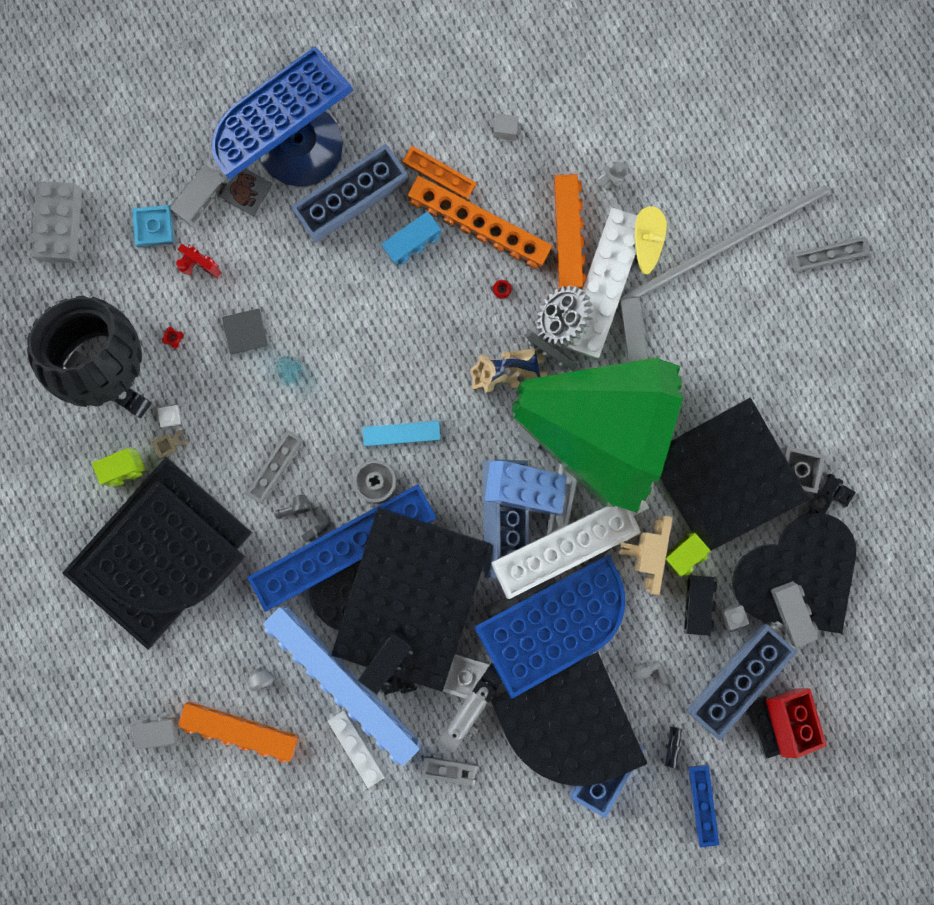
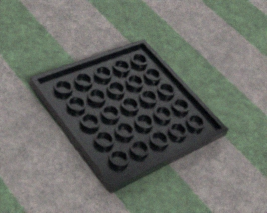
M751 397L670 442L661 479L691 532L696 533L711 551L809 500Z

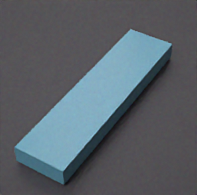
M439 421L363 427L364 446L441 440Z

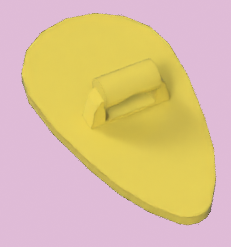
M654 206L642 209L637 215L635 222L636 255L643 274H649L657 264L667 230L664 214Z

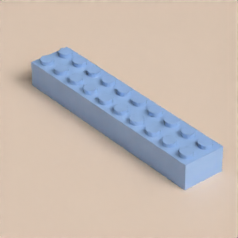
M286 605L279 607L263 623L266 627L264 629L266 633L271 637L275 636L279 640V646L285 651L289 650L293 654L292 659L298 665L303 664L307 669L306 673L312 679L316 678L321 683L320 687L327 694L330 692L335 697L334 701L339 707L342 708L344 706L349 711L347 714L353 721L356 722L358 720L363 725L361 727L368 736L372 735L377 740L376 744L382 750L386 749L391 754L389 757L397 765L400 763L404 766L418 752L421 741L367 687L358 681V678L339 658L331 656L332 651Z

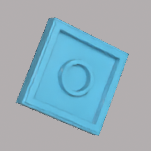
M170 205L132 208L136 247L174 243Z

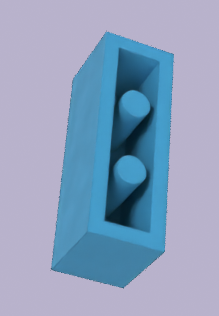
M427 211L381 245L395 266L398 264L403 265L409 261V256L414 253L416 255L421 253L425 249L424 246L429 242L433 244L439 240L441 228Z

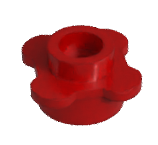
M168 327L162 338V343L165 345L169 344L173 349H177L180 346V340L184 338V333L181 331L177 332L173 327Z

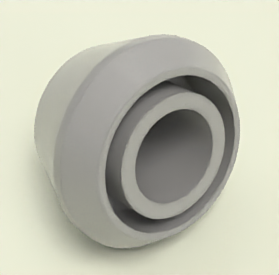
M261 667L251 671V676L248 677L249 689L252 691L260 690L274 682V676L267 669L262 670Z

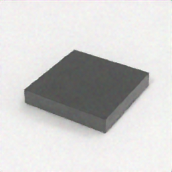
M259 308L222 317L231 355L268 346Z

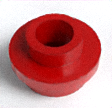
M498 280L493 285V293L497 298L505 299L511 294L512 288L508 281ZM499 287H505L506 291L501 293L498 289Z

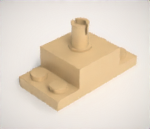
M659 516L658 520L655 519L653 531H656V534L641 532L638 545L621 542L620 547L627 548L628 550L620 549L619 554L636 557L634 570L649 573V576L644 579V588H646L647 593L660 595L673 517Z

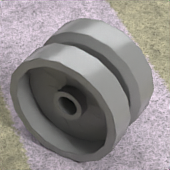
M371 460L358 467L354 474L353 483L355 491L361 498L368 502L381 503L393 496L397 488V477L394 470L385 462ZM377 478L380 483L373 485V480Z

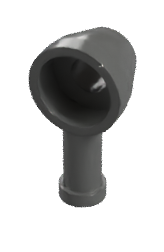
M297 495L293 497L291 507L275 510L277 519H281L291 514L309 512L312 510V506L306 495Z

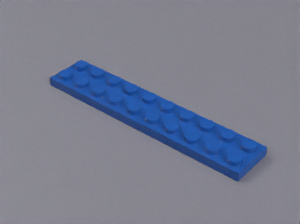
M419 484L248 576L247 578L264 611H269L360 561L378 507L428 523L437 519Z

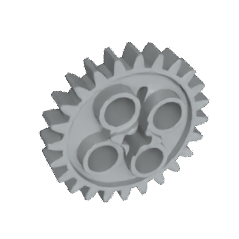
M570 285L567 288L562 286L561 291L555 289V295L549 294V300L544 299L546 304L545 306H540L542 312L537 313V315L541 318L536 320V322L540 324L537 329L541 331L539 335L543 337L544 341L553 346L561 347L564 345L567 347L568 342L574 344V338L581 339L580 333L586 334L584 328L590 327L587 322L593 320L589 314L593 313L594 310L590 308L593 303L589 301L590 297L586 295V292L576 286L574 288Z

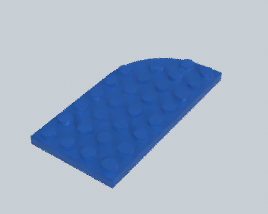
M316 46L235 103L224 114L212 138L214 160L230 180L354 91L352 86Z
M608 554L475 626L474 629L510 698L518 696L605 646L616 634L624 616V585L618 570Z

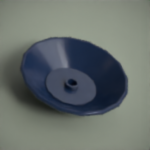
M325 111L260 157L261 163L273 178L285 185L304 187L319 183L334 171L341 159L343 140L340 128L331 115ZM297 138L302 139L299 143H296L295 140Z

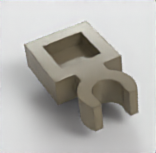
M183 430L177 431L174 437L168 433L151 441L159 459L179 451L177 445L189 443L188 439L184 441L179 439L180 435L185 433Z

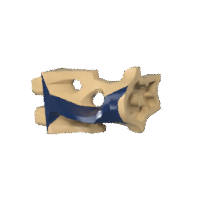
M536 349L505 352L501 354V357L504 358L503 360L491 359L486 355H480L478 363L470 369L473 377L472 390L484 387L485 393L493 391L495 384L498 383L508 384L509 389L518 388L520 384L517 379L518 376H521L523 380L547 376L545 370L539 371L538 364L544 363L545 359L542 353L536 352ZM505 368L510 369L508 376L504 375Z

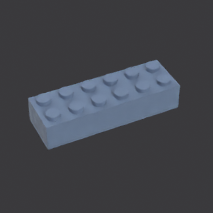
M385 144L291 206L313 242L317 243L409 182L408 174L388 145Z
M495 459L483 461L484 541L491 543L484 562L485 578H498L491 562L529 544V510L485 501L490 462L507 461L528 466V460Z
M761 624L686 711L720 741L797 651L768 625Z

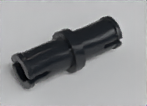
M670 726L669 741L665 747L667 748L664 764L666 767L677 768L678 754L681 751L680 741L683 730L681 728Z

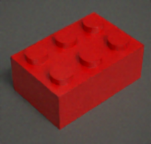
M794 688L765 699L781 757L797 759L827 746L810 688Z

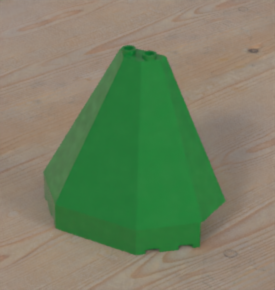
M657 357L523 380V383L520 382L517 393L519 396L518 400L513 403L511 412L514 413L512 417L602 506H617L637 513L640 509L641 501H645L652 491V482L659 480L683 401V394L679 393L682 387L681 376H678L680 366Z

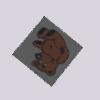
M245 168L230 179L220 198L254 217L272 187V183Z

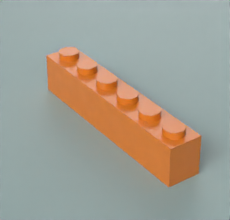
M578 174L555 175L554 177L559 291H561L562 286L567 288L569 285L573 288L576 286L582 289L586 282V274L582 273V266H585V255H581V248H584V236L580 234V229H583V217H580L579 211L583 208L582 199H579V192L582 191V182L578 180Z
M191 701L185 703L178 723V727L183 728L182 731L193 734L197 732L203 738H216L222 744L231 745L232 743L238 745V748L241 750L249 751L251 749L257 751V754L260 756L268 757L270 755L276 757L275 760L283 763L292 760L299 739V735Z

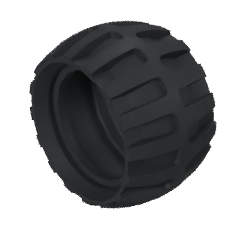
M76 296V298L60 300L58 304L48 307L41 317L35 320L32 331L27 337L28 359L38 381L52 395L75 406L97 407L102 406L103 403L118 399L119 395L125 390L128 391L132 382L135 377H138L140 372L142 351L135 328L119 309L96 297ZM108 336L106 345L94 358L80 366L63 369L65 360L79 345L95 337Z

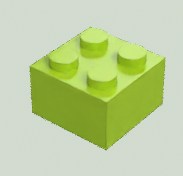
M126 448L91 463L99 484L108 487L113 486V488L124 485L125 480L131 479L133 481L143 477L142 473L147 472L139 451L131 448Z
M687 533L667 551L665 565L675 576L682 577L684 575L686 577L694 570L692 567L695 564H701L709 557L707 554L711 550L696 533Z

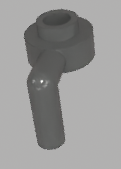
M320 506L313 509V511L322 523L311 528L301 536L305 543L308 541L311 543L320 538L319 534L331 525L330 520Z

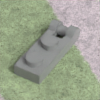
M425 756L422 777L475 786L477 780L475 774L478 772L479 765ZM462 770L468 771L467 777L462 776Z

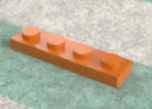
M414 146L410 147L402 161L407 167L465 200L469 199L477 185L475 181Z

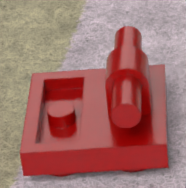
M181 244L177 249L183 257L176 261V265L183 274L191 275L195 265L217 279L222 273L218 269L219 265L207 255L203 257L199 250L189 244L187 247Z

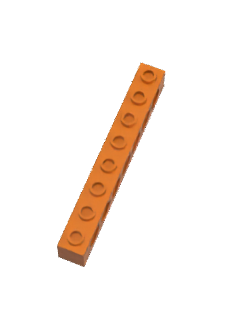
M419 175L407 195L412 206L416 208L423 207L431 216L436 217L438 215L442 217L443 221L448 225L453 226L455 224L460 227L459 229L462 232L476 235L479 241L492 243L496 250L509 252L512 258L526 261V264L533 269H537V267L542 268L553 245ZM432 195L434 199L428 202L424 200V197ZM447 203L451 207L448 210H442L441 205ZM460 212H464L467 214V217L460 219L457 215ZM482 221L484 226L477 228L474 226V223ZM497 229L501 234L495 237L490 232ZM510 238H514L517 240L518 243L516 245H510L508 244L507 240ZM526 247H532L534 249V253L527 254L524 251V249Z

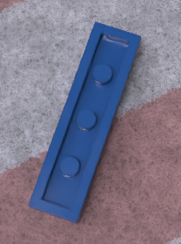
M707 764L690 766L688 771L698 845L700 848L719 845L709 766Z

